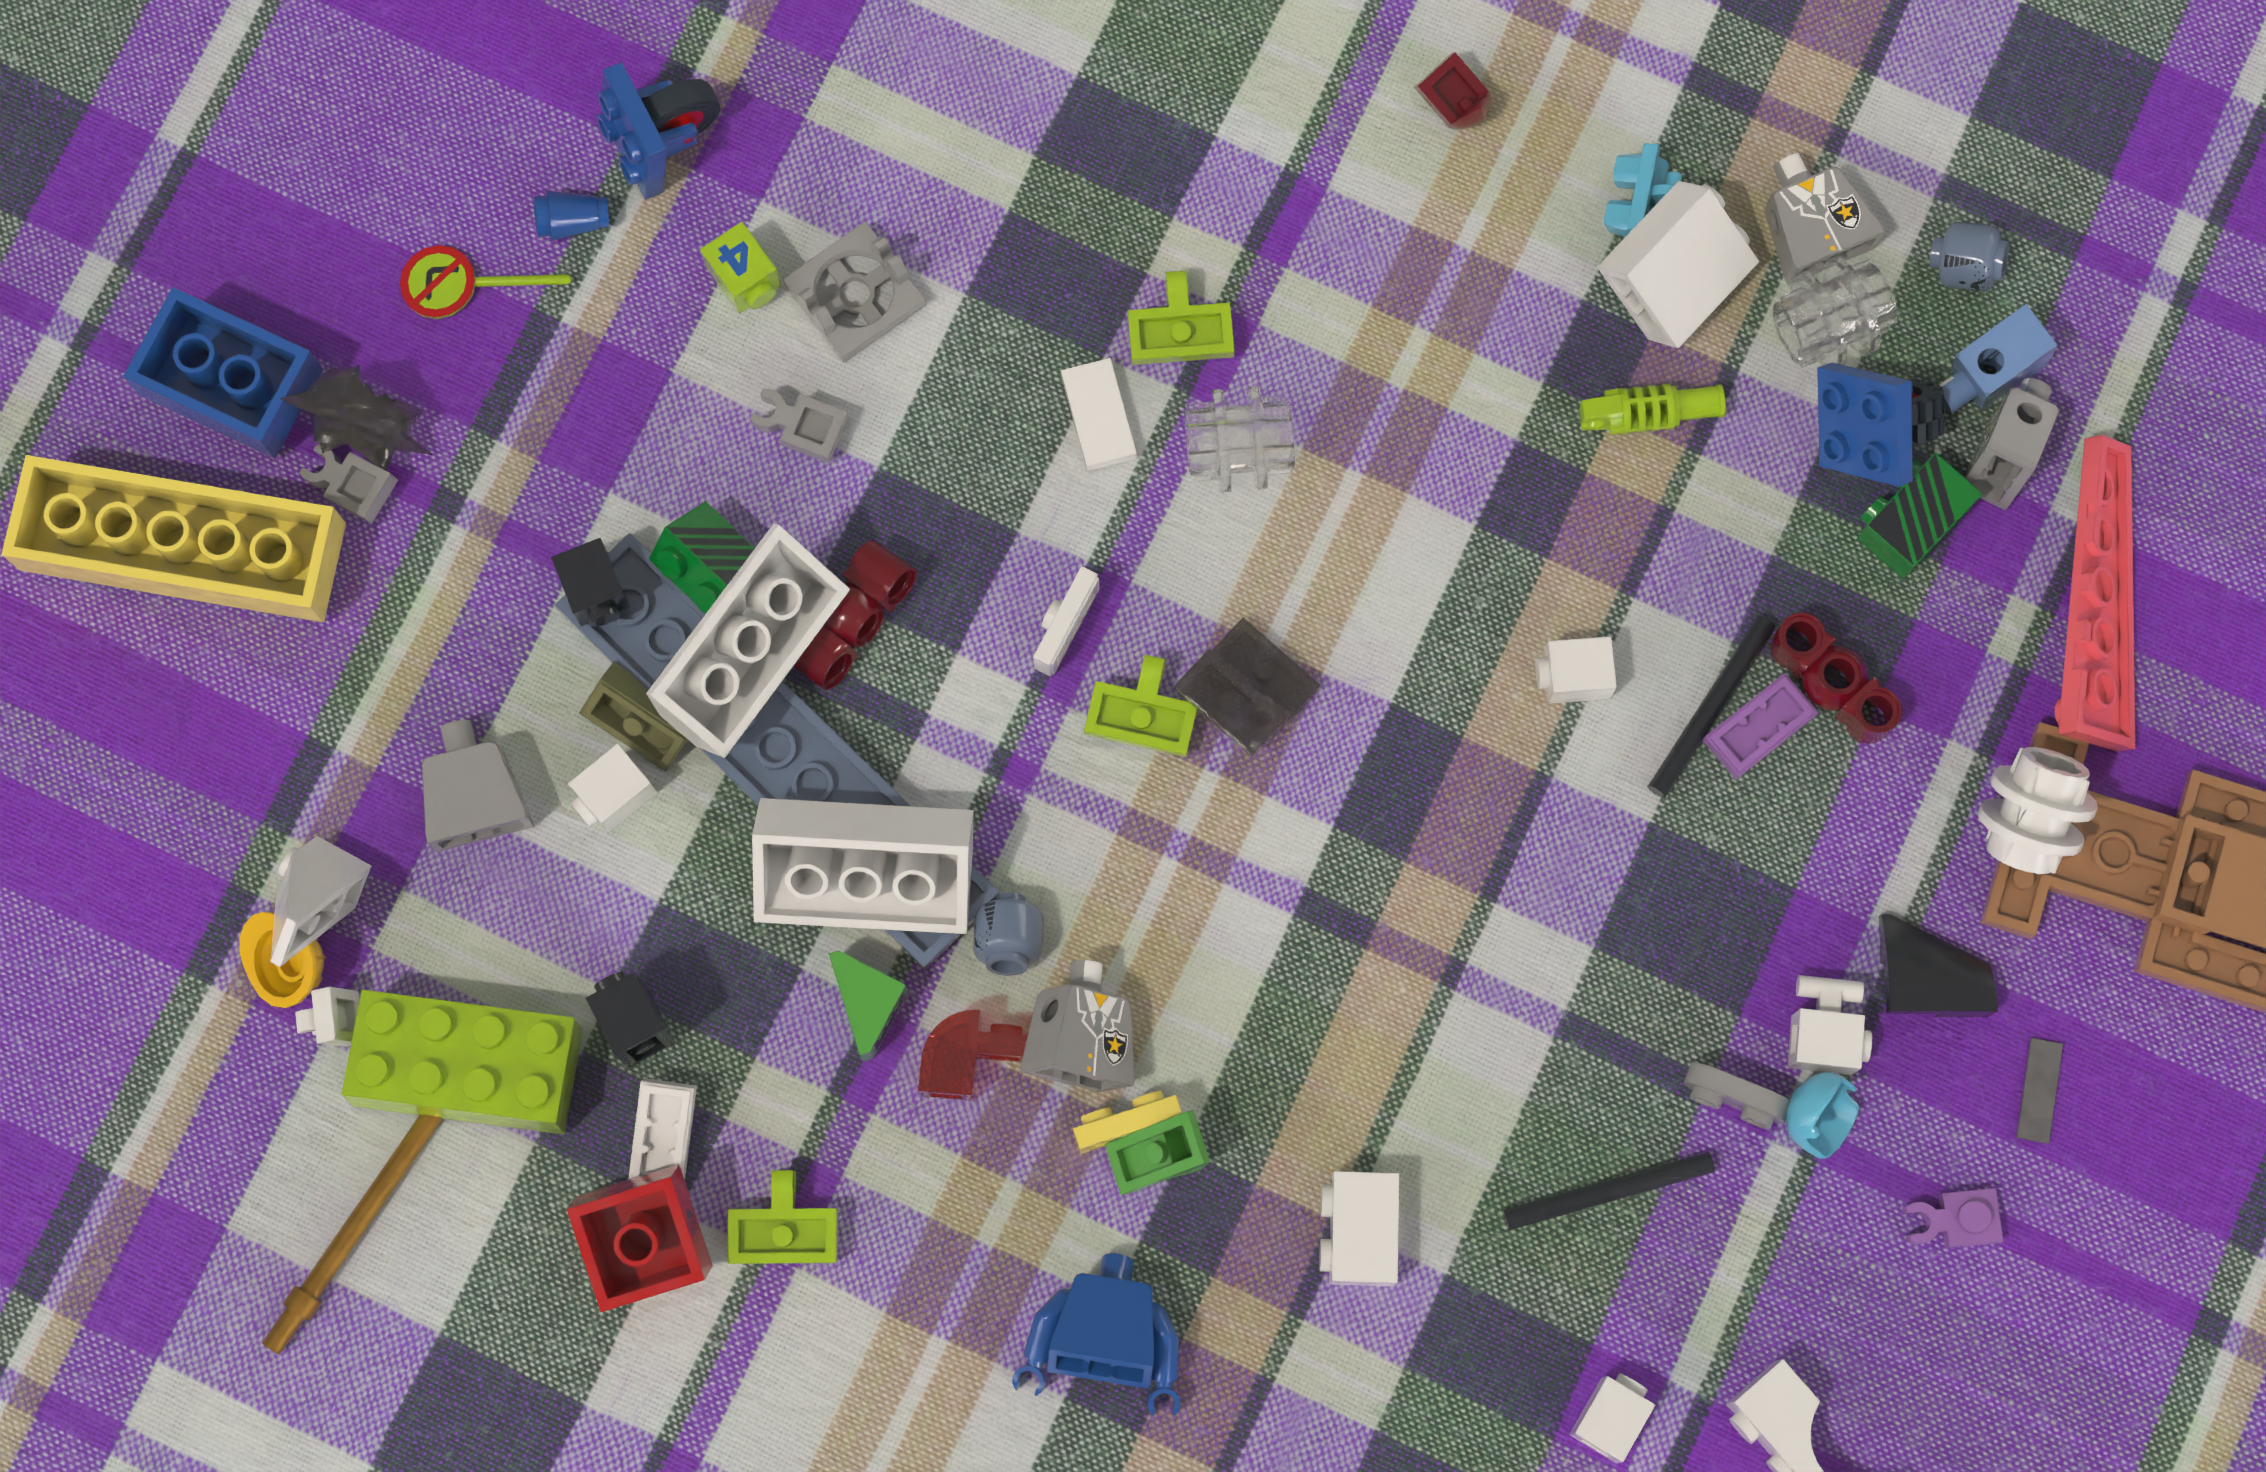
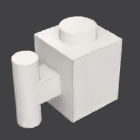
M1798 975L1796 996L1817 998L1816 1010L1800 1008L1791 1015L1787 1068L1852 1075L1861 1069L1862 1062L1869 1061L1872 1049V1032L1864 1030L1865 1015L1841 1013L1842 1001L1862 1002L1864 994L1863 982Z

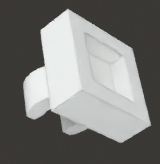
M335 987L312 990L313 1008L295 1012L297 1033L312 1032V1035L316 1036L317 1044L340 1047L351 1046L359 1005V992Z

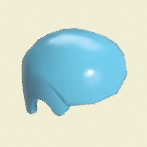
M1822 1072L1804 1081L1792 1093L1786 1112V1126L1792 1141L1818 1159L1829 1158L1840 1148L1857 1118L1859 1105L1847 1092V1090L1855 1092L1856 1087L1843 1076L1833 1072Z

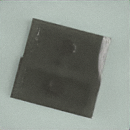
M1242 617L1212 650L1208 649L1174 685L1173 689L1252 758L1320 691L1321 685Z

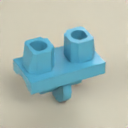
M1644 143L1642 154L1618 155L1616 157L1613 172L1614 183L1617 188L1634 189L1632 201L1609 200L1607 203L1604 224L1609 233L1627 236L1678 181H1682L1683 175L1681 173L1668 172L1669 163L1659 156L1661 149L1659 144Z

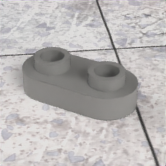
M1695 1062L1690 1064L1683 1084L1692 1090L1690 1094L1692 1100L1714 1109H1720L1723 1103L1741 1110L1740 1119L1763 1129L1770 1130L1773 1123H1785L1786 1112L1790 1102L1786 1097L1717 1068Z

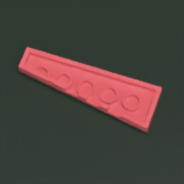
M2105 435L2084 438L2062 694L2055 704V718L2059 725L2060 735L2120 752L2135 749L2131 446Z

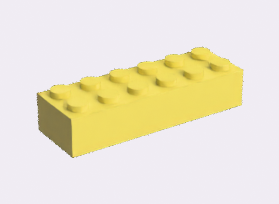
M26 455L1 555L20 571L324 623L346 522L335 508L331 506Z

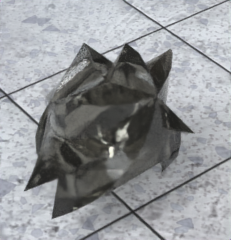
M360 365L343 370L333 367L324 372L311 385L309 390L280 398L313 416L314 442H320L322 453L348 444L385 471L395 450L434 455L408 435L424 410L398 399H391L386 393L375 396L368 384H363L360 379Z

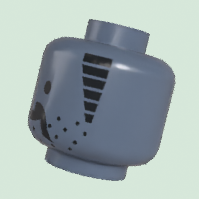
M1954 222L1946 230L1944 238H1934L1930 255V267L1939 269L1940 281L1947 288L1986 292L1990 290L1995 281L2002 282L2004 279L2008 261L2009 241L2001 240V234L1995 226Z
M1011 892L1000 893L994 900L986 902L978 908L974 920L973 951L976 958L986 965L988 971L1005 976L1019 975L1026 972L1029 966L1039 960L1043 948L1044 924L1043 915L1039 908L1026 902V898L1023 895Z

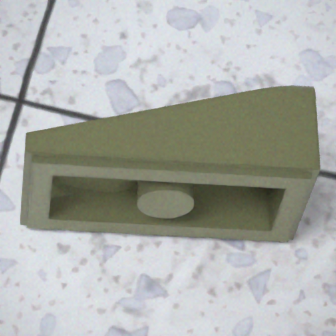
M613 662L597 683L579 714L667 772L688 739L659 715L646 694L648 690L625 668Z

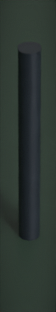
M1758 615L1647 786L1654 794L1665 798L1774 630L1775 625L1769 619Z
M1705 1152L1502 1210L1504 1221L1508 1231L1711 1174L1715 1172L1714 1163L1710 1153Z

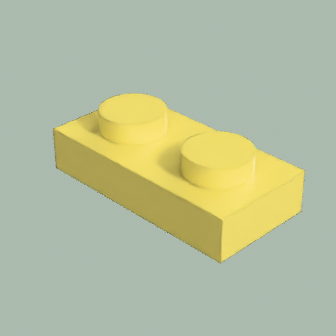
M1156 1091L1133 1099V1109L1113 1115L1111 1107L1080 1117L1083 1125L1073 1128L1080 1154L1105 1147L1106 1143L1181 1114L1177 1096L1173 1095L1164 1098L1162 1091Z

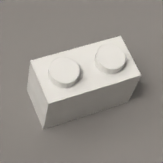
M1334 1171L1331 1176V1185H1321V1217L1331 1218L1330 1239H1320V1271L1329 1272V1284L1395 1286L1398 1283L1399 1173Z

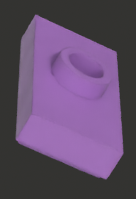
M1784 673L1707 734L1702 741L1733 778L1737 780L1815 718L1819 712Z

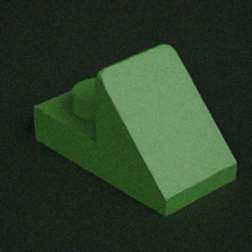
M1194 1110L1186 1111L1105 1144L1121 1195L1135 1193L1173 1177L1197 1173L1210 1163Z

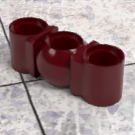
M876 540L867 541L852 557L848 568L841 574L848 581L844 582V584L850 590L793 666V668L824 690L833 689L845 678L853 661L859 657V654L853 648L864 646L872 640L882 625L884 618L883 609L891 614L895 606L908 595L915 583L917 576L916 568Z
M1803 612L1787 617L1771 638L1770 650L1776 663L1785 669H1789L1796 681L1802 676L1804 690L1812 703L1825 710L1838 711L1834 718L1846 724L1847 731L1854 739L1866 744L1877 743L1884 739L1901 719L1902 707L1897 696L1887 688H1882L1875 676L1869 681L1868 670L1861 656L1847 647L1833 645L1837 639L1825 632L1824 626L1819 619ZM1796 631L1805 635L1809 641V650L1799 652L1792 649L1787 643L1786 633ZM1835 668L1840 670L1846 677L1847 687L1837 689L1828 685L1824 678V669ZM1873 705L1879 708L1884 714V725L1873 726L1867 723L1862 716V706Z

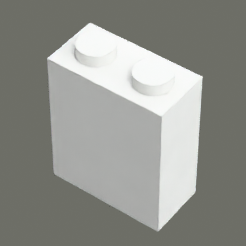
M1678 181L1597 266L1648 340L1679 348L1759 263V260L1748 246L1750 243L1749 236L1739 225L1732 222L1723 209L1725 206L1724 199L1709 185L1703 184L1699 186Z

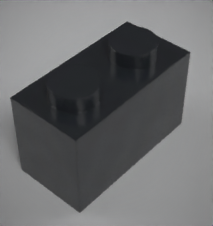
M623 971L605 977L594 985L596 992L586 997L614 1055L628 1068L676 1044L651 992L634 972L626 977Z

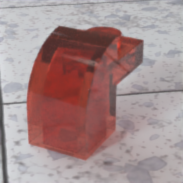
M980 1010L961 1011L941 1021L928 1036L922 1051L918 1086L920 1096L974 1101L978 1059L1021 1063L1028 1035H1022L1023 1027L1010 1024H991L990 1032L981 1031L982 1015Z

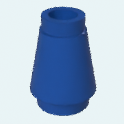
M546 190V195L534 196L537 237H550V241H555L598 230L599 228L609 227L606 197Z

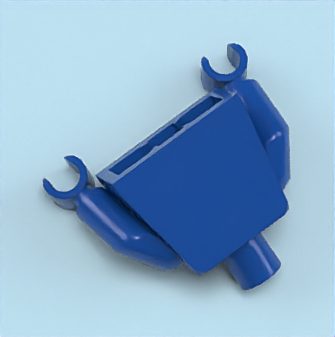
M1117 1253L1104 1255L1101 1260L1099 1276L1086 1273L1076 1274L1071 1288L1059 1289L1036 1312L1024 1350V1356L1028 1358L1027 1363L1020 1367L1013 1375L1012 1384L1015 1390L1020 1388L1022 1375L1025 1371H1032L1038 1377L1039 1385L1035 1391V1396L1045 1390L1048 1384L1047 1372L1150 1389L1152 1379L1156 1381V1386L1148 1392L1146 1398L1150 1413L1154 1416V1400L1163 1393L1169 1394L1173 1398L1172 1415L1175 1416L1178 1413L1181 1403L1179 1396L1172 1388V1382L1178 1379L1179 1338L1164 1306L1153 1302L1152 1287L1147 1283L1131 1281L1134 1262L1130 1257ZM1047 1362H1048V1367H1047V1372H1046L1045 1369H1044L1042 1366H1043V1363H1047Z

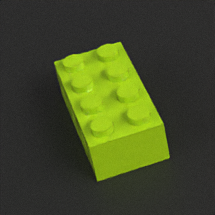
M361 989L341 1095L353 1107L412 1115H431L442 1119L565 1135L583 1030L574 1017Z

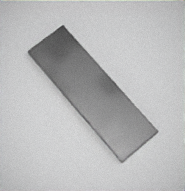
M2030 1038L2016 1138L2049 1144L2063 1044Z

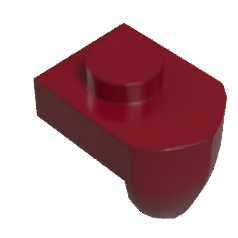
M1456 52L1448 55L1414 87L1450 129H1465L1483 123L1491 106V93Z

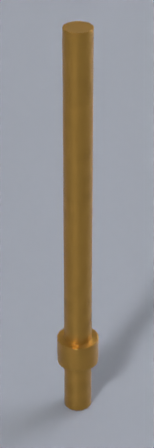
M431 1115L418 1116L301 1287L295 1285L282 1303L286 1308L262 1341L265 1347L280 1355L303 1320H311L322 1304L318 1300L440 1124L442 1118Z

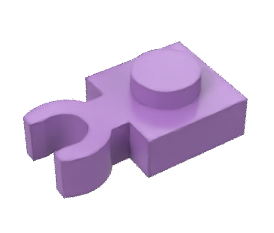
M1996 1188L1939 1194L1940 1209L1937 1210L1924 1202H1915L1902 1208L1903 1215L1919 1214L1926 1222L1925 1230L1922 1233L1906 1236V1241L1909 1244H1924L1933 1240L1939 1233L1944 1235L1945 1249L2003 1243Z

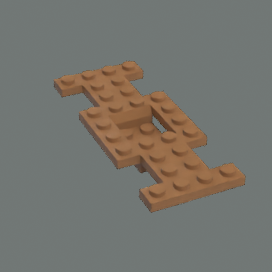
M2039 722L2034 727L2029 747H2039L2059 752L2084 764L2089 743L2060 735L2058 727ZM2191 770L2187 773L2176 816L2172 817L2087 790V793L2097 802V812L2095 817L2088 822H2071L2083 834L2085 843L2081 852L2075 856L2062 857L2055 874L2051 872L2049 874L2030 873L2013 868L1997 860L1980 924L2032 939L2037 934L2048 891L2146 921L2147 924L2134 972L2266 1013V954L2205 935L2211 931L2266 949V792L2197 770Z

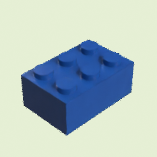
M172 287L123 378L139 396L275 459L322 374L323 368L311 351Z

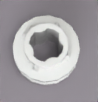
M2020 747L2013 765L1999 766L1994 769L1991 777V786L2004 799H1988L1981 803L1978 811L1980 822L1989 829L1986 837L1988 839L1986 844L1987 851L1997 860L2013 868L2036 874H2049L2050 872L2055 874L2062 857L2075 856L2081 852L2085 843L2083 834L2071 822H2088L2095 817L2098 809L2096 800L2087 793L2090 781H2088L2090 776L2089 770L2080 762L2059 752L2039 747Z

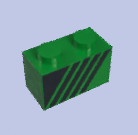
M1936 452L1924 465L1915 459L1912 462L1913 481L1899 486L1901 489L1890 501L1881 495L1860 518L1867 525L1857 539L1902 580L1957 524L1982 495L1976 487Z
M704 501L664 527L649 560L706 614L755 547L713 507Z

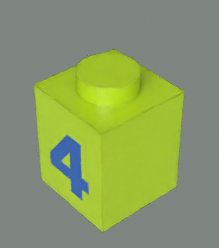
M743 222L735 225L699 249L705 267L739 314L749 307L751 309H758L764 306L776 295V289L781 287L776 267Z

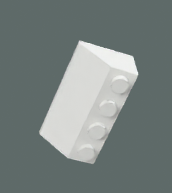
M774 523L648 690L647 696L659 715L696 747L725 758L850 589L780 525Z
M760 798L752 833L754 922L967 934L973 857L974 810Z

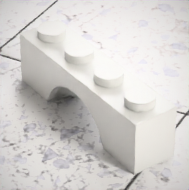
M1784 1359L1774 1361L1726 1404L1734 1413L1729 1420L1748 1443L1752 1444L1758 1440L1772 1456L1766 1461L1772 1472H1824L1816 1460L1811 1444V1425L1820 1400Z

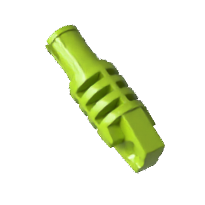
M1665 383L1660 386L1647 385L1646 387L1635 386L1630 389L1617 388L1605 390L1603 397L1582 400L1579 416L1583 431L1610 430V435L1630 434V432L1643 433L1648 430L1651 432L1659 431L1660 429L1672 430L1679 426L1680 421L1713 417L1724 418L1726 403L1724 389L1721 384L1711 387L1677 390L1675 385Z

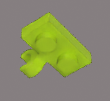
M1186 270L1166 272L1165 283L1168 307L1128 310L1132 365L1234 357L1230 302L1189 305Z
M1144 655L1137 690L1095 681L1084 735L1187 757L1198 704L1158 695L1165 669V659Z
M771 1171V1209H728V1264L838 1263V1209H795L796 1171Z

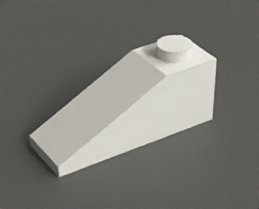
M318 836L299 849L292 848L283 859L278 872L279 876L283 877L275 901L270 962L281 967L356 908L372 865Z

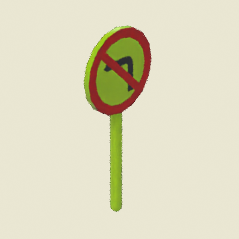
M436 245L422 249L409 259L402 270L400 288L402 297L411 310L422 317L441 319L453 316L465 308L474 294L475 287L565 285L571 283L572 277L568 274L475 277L474 268L463 253L453 247Z

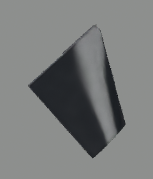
M1881 914L1879 916L1880 964H1885L1886 1014H1935V1017H1990L1998 1012L1996 986L1989 962L1891 914Z

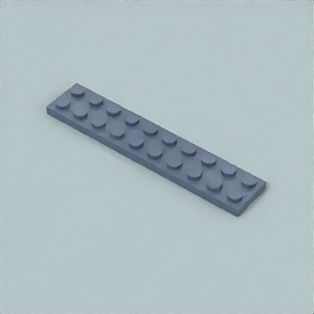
M628 533L609 552V556L630 607L619 611L621 615L618 619L598 627H592L590 623L580 626L572 612L566 594L555 604V607L611 663L616 662L625 668L649 690L705 616V613L669 578L661 573L649 560L651 553L632 534ZM783 681L725 758L699 748L757 806H759L760 798L910 806ZM973 866L971 871L968 927L974 922L978 908L986 902L994 900L1000 894ZM885 930L924 970L961 935L954 933Z

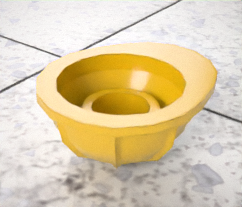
M260 912L248 919L239 937V953L246 974L259 997L271 1006L289 1008L300 1004L322 981L324 959L326 956L323 955L317 938L281 967L271 963L274 913Z

